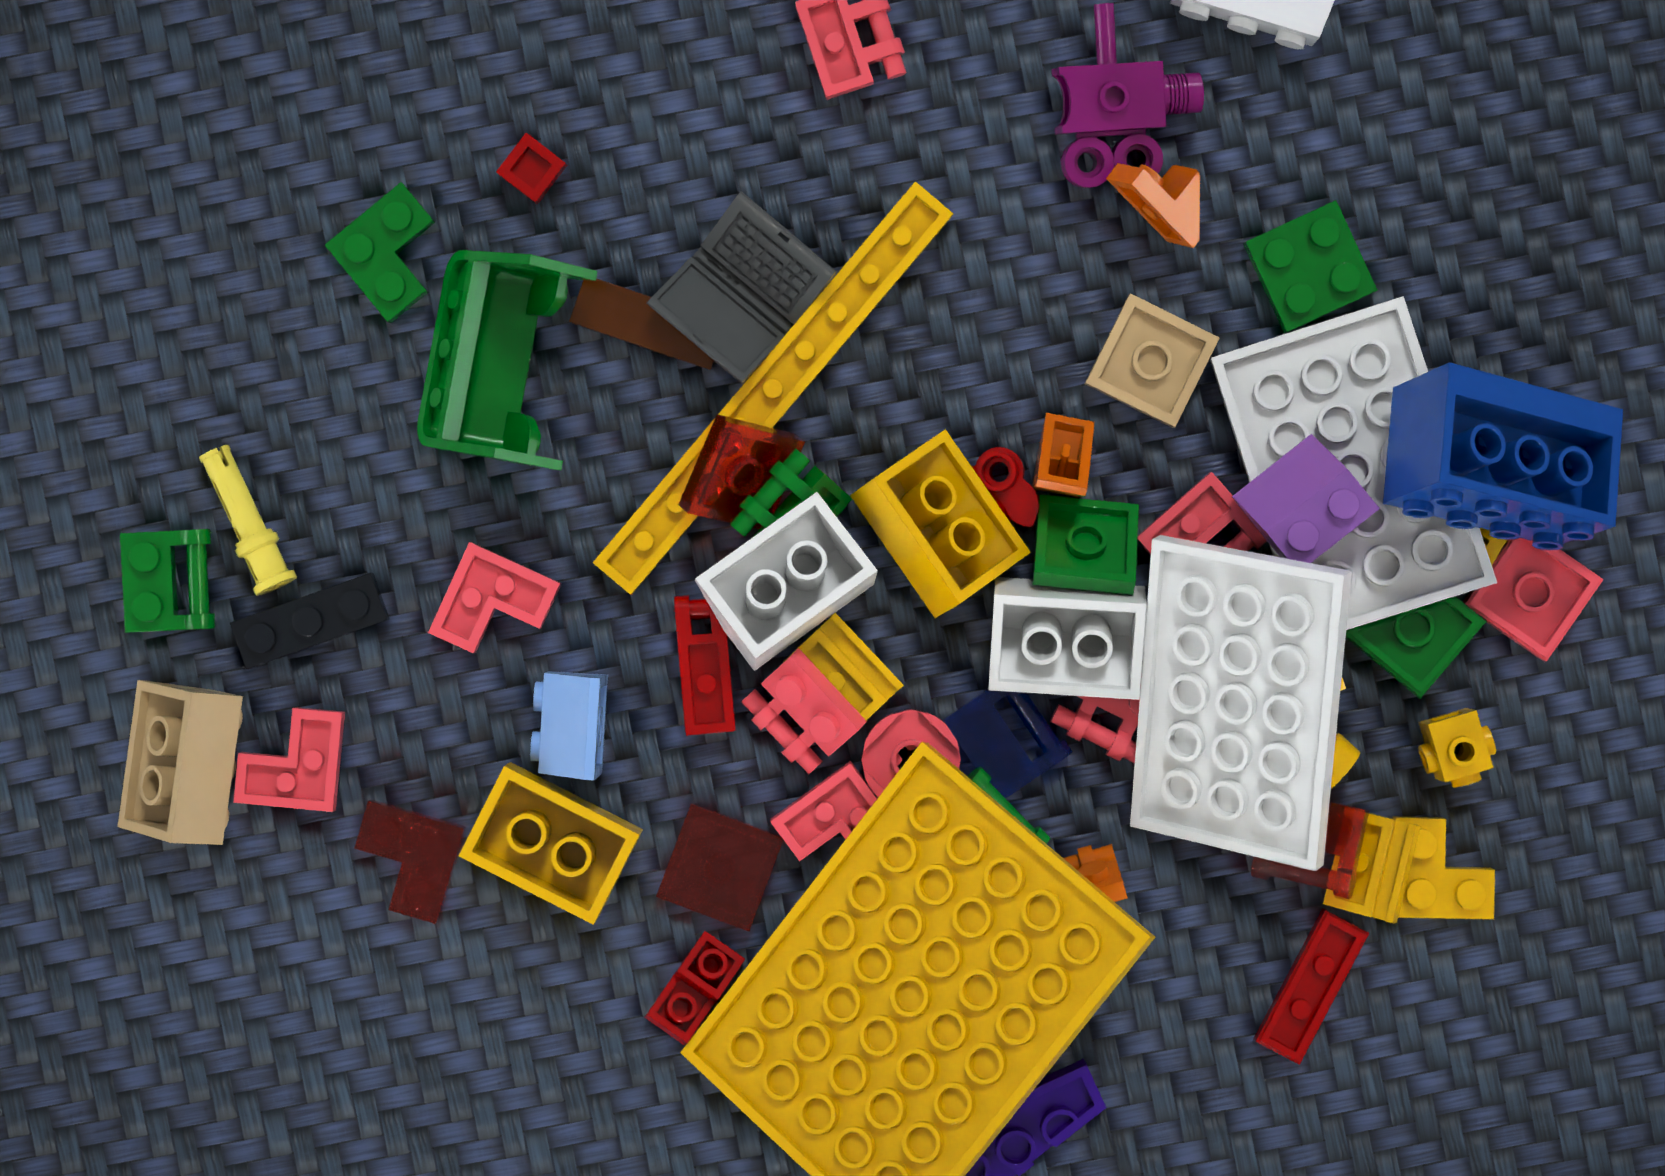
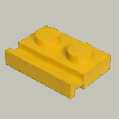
M834 613L798 647L865 720L869 719L892 695L904 686L837 613Z
M1346 808L1323 904L1389 923H1397L1420 826L1353 808Z

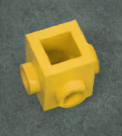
M1463 708L1418 722L1425 743L1418 746L1420 759L1426 773H1434L1435 779L1445 783L1451 781L1453 788L1462 787L1482 780L1480 772L1494 768L1490 755L1496 754L1495 742L1487 725L1481 727L1477 710ZM1459 744L1460 750L1458 754L1455 756L1454 750L1455 747Z

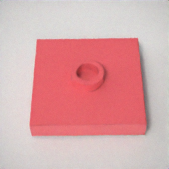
M1518 538L1507 540L1492 564L1497 583L1470 591L1463 603L1482 617L1488 624L1542 661H1548L1604 579L1561 549H1537L1532 546V541Z

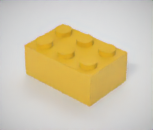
M510 762L503 767L458 856L594 925L643 829Z

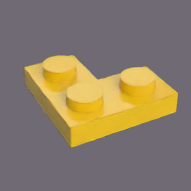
M1393 816V819L1420 826L1398 918L1494 919L1495 869L1445 867L1446 819L1443 817Z

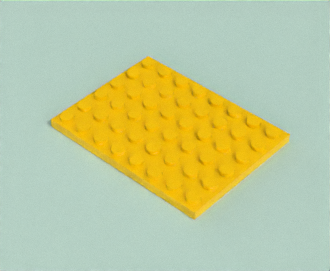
M921 742L680 1053L810 1176H966L1155 939V936L929 743Z

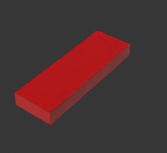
M1322 908L1254 1036L1255 1042L1300 1065L1369 933Z

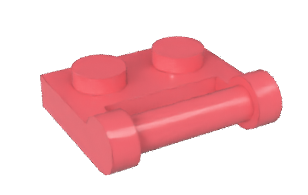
M1209 472L1138 535L1137 539L1151 556L1152 539L1159 535L1207 543L1227 524L1233 521L1240 532L1223 547L1249 551L1253 546L1259 549L1267 542L1234 501L1233 495L1213 472Z

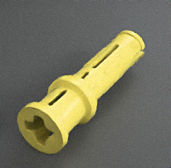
M223 445L219 448L220 451L217 448L212 449L201 455L199 459L206 469L239 540L235 545L237 548L235 552L239 558L245 559L256 583L253 588L256 596L263 595L292 582L297 578L294 570H288L276 544L279 540L277 532H273L271 528L266 529L231 454L230 446Z

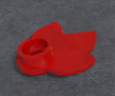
M995 447L985 451L972 468L1010 523L1014 521L1022 526L1033 527L1039 512V499L1036 490L1024 479L1025 469L1021 458L1014 451L1003 447ZM999 463H1004L1009 470L1008 476L1004 481L997 482L992 475L993 468Z

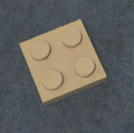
M1130 293L1084 384L1157 421L1175 428L1220 338Z

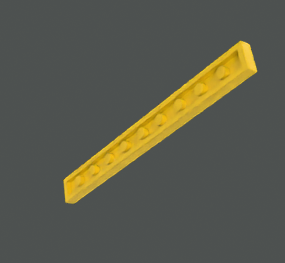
M915 181L593 561V564L632 595L953 216V213Z

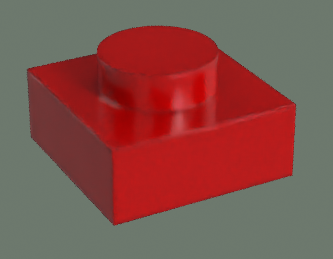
M525 133L496 173L538 205L568 165L528 133Z

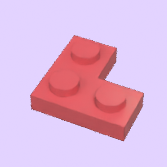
M469 542L428 633L471 653H476L495 609L541 629L562 583L475 543Z
M299 707L292 708L288 756L249 752L238 753L233 803L326 812L336 811L345 712Z
M849 761L772 817L770 822L797 859L801 861L838 833H841L846 840L878 797L870 789L853 763Z

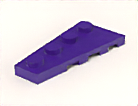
M1084 1058L1046 1075L966 1176H1015L1016 1174L1021 1176L1035 1165L1034 1160L1050 1147L1059 1146L1107 1107Z

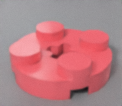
M907 709L891 713L874 725L865 739L861 761L865 780L877 797L881 795L900 770L898 765L901 763L902 758L898 753L903 747L912 751L921 742L929 743L960 769L961 757L958 741L946 723L931 713Z

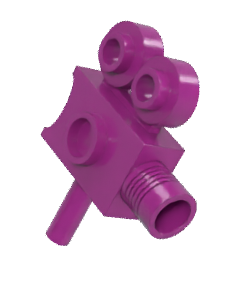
M1114 3L1094 4L1097 65L1064 66L1051 69L1052 77L1058 81L1063 96L1062 118L1059 125L1055 127V135L1075 134L1076 139L1065 148L1062 154V172L1071 184L1081 188H1091L1103 184L1117 163L1128 165L1127 155L1132 150L1137 151L1141 155V164L1152 168L1159 174L1163 165L1162 150L1153 138L1146 135V129L1166 127V115L1201 113L1204 105V86L1199 72L1165 75L1163 61L1117 63ZM1102 136H1125L1114 145L1112 151L1104 141L1097 138ZM1083 153L1090 155L1093 159V167L1087 173L1081 171L1078 167V158Z

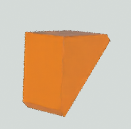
M1046 413L1032 480V487L1034 489L1078 498L1086 496L1095 422Z

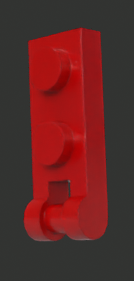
M689 595L674 596L686 736L736 731L728 636L706 599L690 600ZM711 618L712 633L693 634L692 620Z

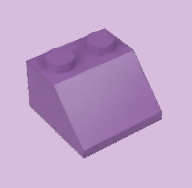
M1312 434L1232 496L1280 558L1312 563L1380 509L1351 472Z

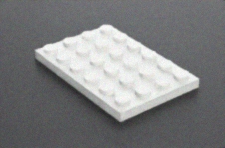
M1404 296L1211 357L1210 362L1249 483L1312 434L1351 472L1380 508L1312 562V564L1352 571L1346 630L1497 583L1479 527L1472 529L1453 528L1446 525V519L1435 516L1429 518L1409 517L1402 513L1403 508L1383 504L1393 387L1428 372ZM1270 545L1273 556L1280 557Z
M1159 535L1152 539L1130 827L1312 871H1317L1324 865L1352 571Z

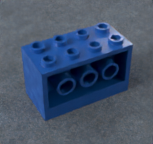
M1446 363L1393 387L1383 504L1403 508L1402 513L1409 517L1429 518L1435 516L1446 519V525L1453 528L1472 529L1479 527L1490 530L1489 535L1497 539L1513 540L1523 538L1530 540L1533 547L1541 550H1559L1563 548L1564 543L1573 540L1593 539L1594 533L1616 527L1623 409L1458 364Z

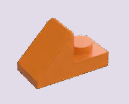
M1117 163L1106 177L1112 186L1167 242L1194 249L1200 241L1199 171L1189 167L1173 165L1161 177L1152 168L1143 164L1139 167Z

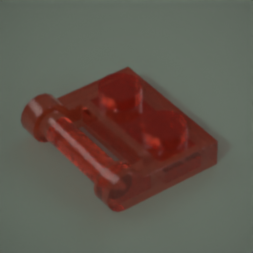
M1332 802L1329 803L1325 853L1340 856L1337 871L1323 867L1317 871H1312L1253 856L1251 876L1263 880H1268L1270 876L1333 890L1334 896L1350 899L1355 888L1356 870L1369 811Z

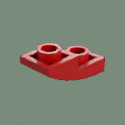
M704 931L644 1018L685 1046L714 1003L720 998L745 961V958Z

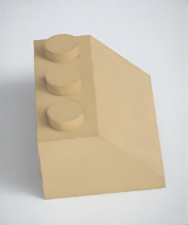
M137 680L118 819L119 828L169 843L223 845L224 831L229 821L228 802L231 780L236 771L235 751L237 736L243 719L241 710L243 696L211 689Z

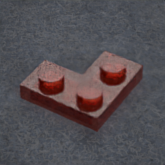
M371 799L367 803L354 849L402 862L388 910L436 924L439 922L466 827Z

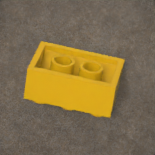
M946 429L850 495L934 618L961 604L1031 553Z

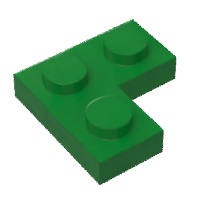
M400 182L328 241L325 246L385 320L391 324L428 293L422 283L399 257L398 253L436 222L408 188Z

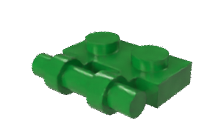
M795 448L783 463L778 460L769 470L772 476L753 497L748 495L739 505L742 508L741 512L730 525L746 537L752 528L759 523L762 527L755 534L757 535L816 492L819 493L836 517L850 503L852 498L815 465L801 480L798 475L809 464L810 460ZM788 488L791 493L777 510L771 514L768 510Z

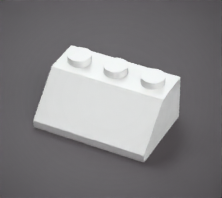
M1171 0L1170 4L1179 6V13L1186 17L1201 21H1207L1209 16L1228 21L1227 27L1238 33L1255 35L1256 31L1259 30L1276 35L1275 42L1282 46L1304 49L1305 44L1313 46L1320 38L1335 0Z
M816 492L695 578V582L724 632L755 671L872 587L878 570L819 493Z
M996 577L988 690L1139 700L1147 609L1145 586H1135L1134 594L1129 595L1033 585V579Z

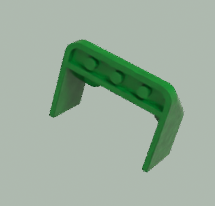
M459 250L455 252L446 266L417 422V434L420 443L423 446L561 471L562 460L535 455L541 442L540 431L536 420L532 416L521 414L538 316L550 317L554 315L564 305L568 294L567 279L596 281L598 271L532 254Z

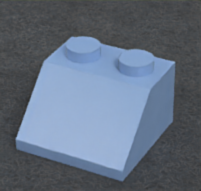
M548 671L544 673L543 682H535L533 710L542 712L541 731L532 732L530 759L531 761H539L538 773L582 780H595L602 774L608 675Z

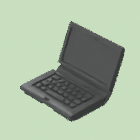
M741 191L701 244L699 250L681 266L646 304L742 384L814 302L837 271Z

